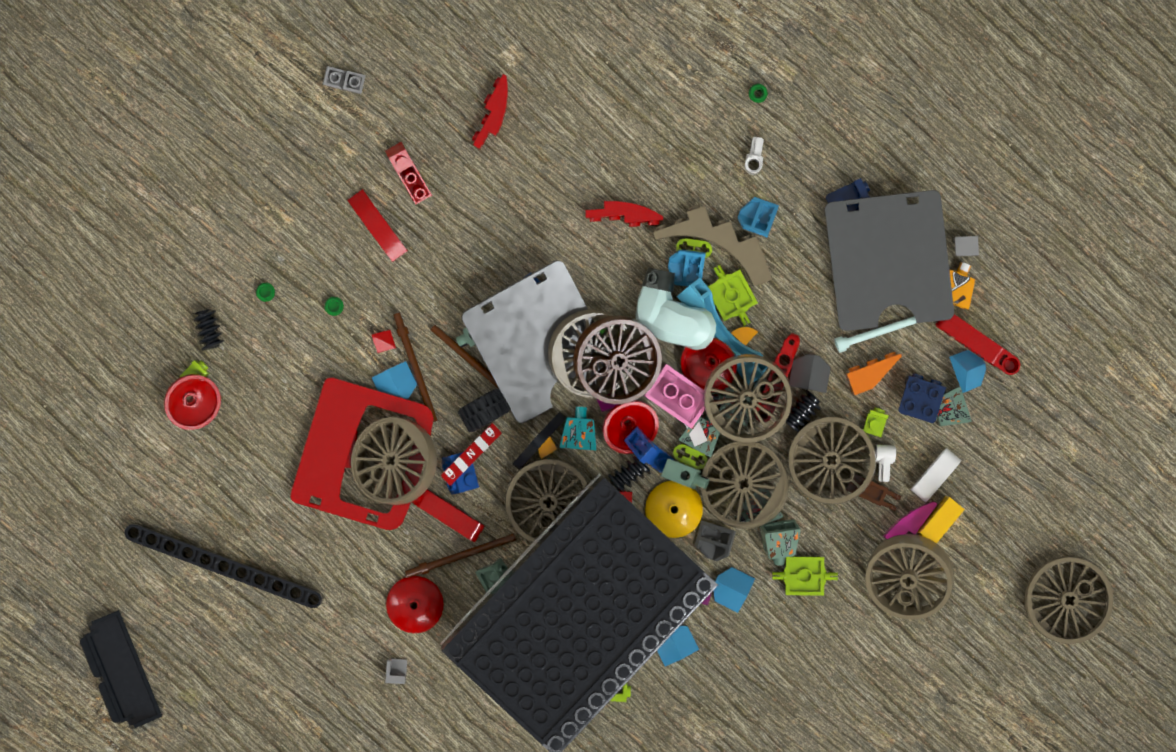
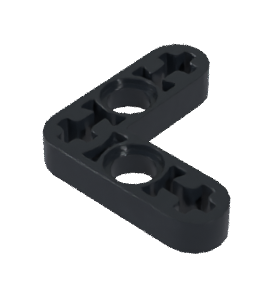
M559 412L512 465L520 470L567 417Z

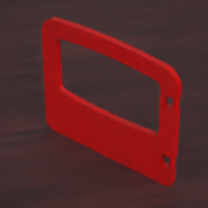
M327 378L322 387L292 487L291 500L300 505L384 530L397 529L403 524L411 502L403 505H393L389 513H382L341 500L342 480L350 449L366 407L370 405L415 418L417 424L424 428L430 437L434 422L432 411L427 406L336 378ZM415 444L412 446L411 451L418 449ZM421 453L409 457V460L425 461ZM408 463L407 467L421 474L424 464ZM406 470L405 474L413 485L416 486L420 478ZM403 479L401 484L405 495L411 489ZM311 496L321 498V504L311 503ZM368 513L378 515V521L368 520Z

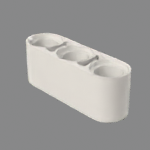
M945 448L912 486L911 491L924 502H927L959 465L961 459L948 448Z

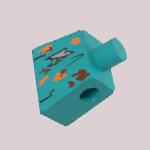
M576 407L575 418L567 417L560 448L596 451L594 419H586L587 407Z

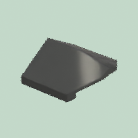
M812 354L802 356L793 360L789 384L791 387L826 393L831 367L820 356Z
M701 520L695 546L708 559L720 561L729 556L736 531Z

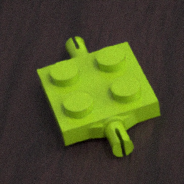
M721 265L713 268L719 279L708 286V288L712 292L713 302L723 321L739 316L743 326L751 323L745 312L750 307L758 304L741 270L725 275Z
M791 556L786 557L784 572H772V575H780L772 576V580H784L785 595L824 596L826 580L838 581V577H830L838 576V572H826L824 567L825 557Z

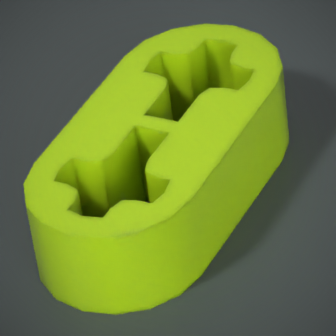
M685 238L679 240L676 245V251L682 250L679 248V245H683V242H687V246L693 247V250L688 249V251H696L695 247L701 248L702 245H706L709 252L705 253V259L712 253V246L706 241Z
M683 444L677 445L673 450V456L676 460L695 469H703L708 461L705 454ZM682 447L685 448V452L690 454L689 458L685 456L678 458L679 454L676 453V450H681ZM700 455L703 456V465L696 466V462L691 459L692 456L696 458Z

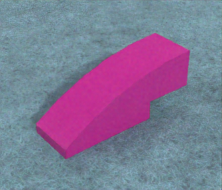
M932 501L911 510L896 521L883 537L889 539L897 535H904L908 531L915 535L937 506V503Z

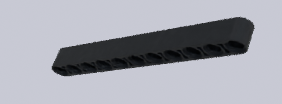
M131 524L125 529L124 534L129 541L309 608H317L323 603L324 597L320 591L141 524ZM132 527H136L139 530V535L136 538L130 534ZM150 534H154L157 537L155 544H151L148 541ZM169 540L175 544L173 551H169L166 548V543ZM186 547H190L193 550V555L190 558L184 555ZM204 554H208L211 557L209 564L203 563L202 556ZM223 560L229 564L227 571H223L220 568V562ZM240 567L247 570V575L244 578L238 575ZM257 574H262L265 577L263 584L256 582ZM275 581L282 582L283 589L281 591L274 589ZM294 587L301 590V595L298 598L294 597L291 593ZM311 594H316L319 597L318 604L310 602L309 597Z

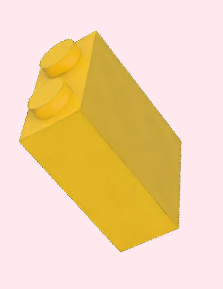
M945 496L917 533L920 534L919 536L938 543L965 509L952 498Z

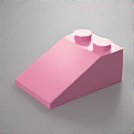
M667 364L662 366L652 388L643 395L691 429L705 410L704 390Z

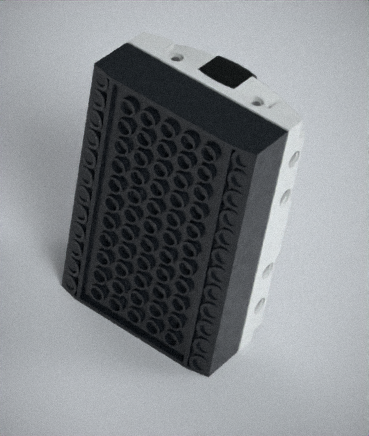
M599 473L456 624L454 629L441 642V651L549 752H562L709 596L718 584Z

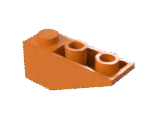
M895 352L884 355L885 359L879 362L876 358L866 362L867 366L860 368L857 365L849 368V373L845 375L852 394L857 395L873 389L902 355H896Z

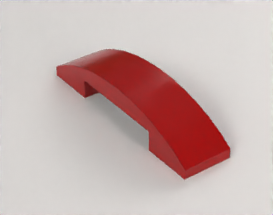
M363 189L347 200L392 262L408 251Z

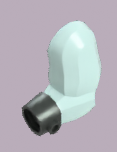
M648 267L637 301L636 320L643 323L656 338L662 341L695 350L706 348L712 342L716 333V322L712 313L705 308L689 307L684 303L673 301L671 292L674 291L675 273Z

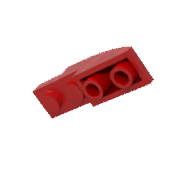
M504 74L501 78L497 77L493 84L495 90L492 95L488 94L484 101V104H486L485 110L491 113L484 116L481 122L483 125L481 131H476L472 138L473 146L481 150L489 134L497 137L505 117L508 103L507 76Z
M604 201V209L585 210L586 219H590V222H601V218L617 221L621 220L620 217L624 216V222L629 224V227H639L640 223L648 222V226L659 225V221H663L662 215L649 208L621 201Z

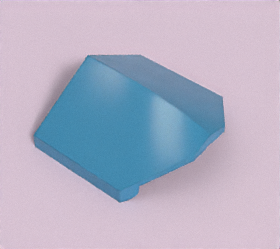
M754 197L741 208L737 219L743 229L768 237L779 205Z
M678 250L669 257L668 269L669 272L675 273V285L690 286L697 279H702L705 261L704 252Z
M969 350L949 357L962 393L981 386L986 371V363L982 358Z
M406 361L372 377L378 391L403 399H408L417 386Z
M733 567L719 574L715 580L718 584L713 590L715 602L738 613L749 594L755 578Z
M680 625L657 652L664 666H667L699 650L688 626Z

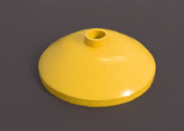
M666 481L656 486L650 492L645 505L646 517L667 537L679 538L688 535L698 526L702 517L703 506L701 498L695 489L674 481ZM672 506H676L678 508L677 513L671 512Z

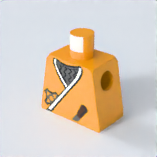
M960 262L957 272L950 269L953 304L964 310H969L975 279L967 276L971 265Z

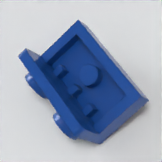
M462 453L443 457V471H445ZM473 463L451 486L447 483V488L451 495L479 488Z

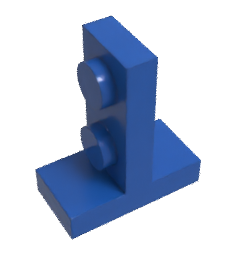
M638 427L624 440L639 461L643 464L648 463L660 473L663 472L667 459L674 460L671 455L652 442Z

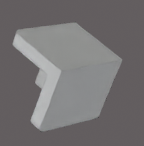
M978 236L953 238L956 256L979 255Z
M388 658L385 683L405 684L407 660Z

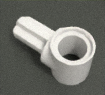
M760 137L752 138L750 154L746 155L744 168L751 175L759 173L763 165L764 157L761 156L764 139ZM751 160L757 161L759 164L758 169L751 170L748 167V162Z
M875 445L876 463H879L878 480L880 482H889L890 464H893L896 459V446Z

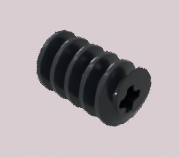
M213 309L192 313L198 315L193 319L194 322H200L195 328L202 330L197 336L204 337L199 343L206 345L201 348V351L220 347V344L224 342V339H218L222 332L216 331L220 325L214 324L218 317H212V314L216 312Z
M806 390L807 396H800L802 402L795 401L797 408L791 406L792 413H789L785 421L787 425L797 432L800 431L798 425L805 426L804 419L811 420L808 415L809 413L816 415L814 408L822 409L819 404L820 401L809 390Z
M633 456L634 463L628 460L626 461L627 468L620 465L621 472L615 469V476L607 475L617 490L620 489L625 492V485L630 488L632 487L631 480L638 483L637 476L644 479V472L649 475L651 474L646 463L643 464L637 457Z

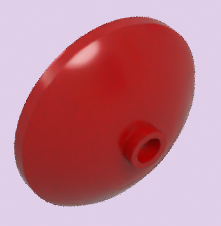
M713 338L706 348L695 350L686 347L681 356V369L688 380L704 390L712 371L721 362L735 355L726 343ZM710 358L715 359V363L711 362ZM737 364L731 366L735 375L737 373ZM728 368L720 374L721 377L730 383L734 380ZM717 378L712 387L725 389L728 385Z
M199 374L180 377L171 384L164 397V410L168 419L175 426L185 430H196L208 425L218 414L221 405L218 387L212 380ZM188 396H192L190 400H186Z
M634 400L629 403L618 404L610 410L604 420L602 428L603 437L608 446L614 451L622 454H633L624 440L638 427L653 442L659 429L658 416L650 405L642 401Z
M422 576L405 577L399 580L389 591L386 600V609L390 620L397 628L408 633H422L434 627L441 618L444 608L440 589L434 582ZM412 602L417 603L418 607L416 609L411 608Z

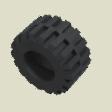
M493 389L460 408L458 414L468 432H475L505 415L511 408L500 389Z

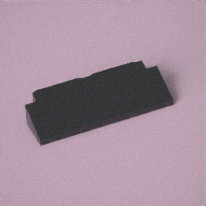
M115 611L87 623L90 633L83 635V638L80 639V645L95 678L100 677L102 681L98 685V689L111 721L119 724L127 721L130 729H135L162 717L120 611Z

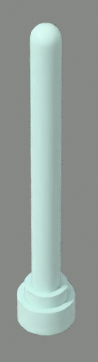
M913 316L849 338L842 336L834 338L836 348L839 353L847 351L850 345L916 324V319Z

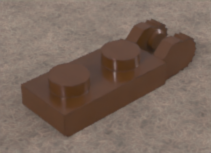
M855 474L854 480L861 486L866 478ZM873 481L859 495V497L879 506L882 505L893 511L897 507L891 503L884 502L886 494L896 500H900L902 496L889 491L888 488ZM849 482L846 490L850 493L858 489L852 482Z

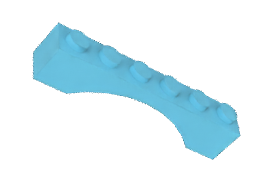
M701 278L697 279L677 296L682 303L689 307L705 308L712 313L716 322L714 338L726 343L735 356L740 354L763 356L760 352L742 344L727 330L716 311L712 292ZM744 362L748 386L755 362ZM738 363L737 372L743 379L741 363ZM758 363L753 383L762 376L768 368L767 366Z

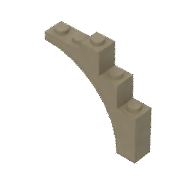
M700 204L689 207L690 211L686 213L688 220L685 221L684 218L673 221L674 225L667 227L664 224L656 227V231L653 232L655 241L668 237L686 236L714 243L739 262L747 273L753 287L772 280L757 236L753 238L752 235L740 238L742 242L738 243L731 221L726 222V219L716 222L715 227H712L705 206L700 207Z

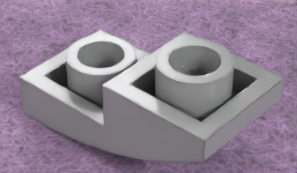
M327 66L322 85L361 94L366 75Z

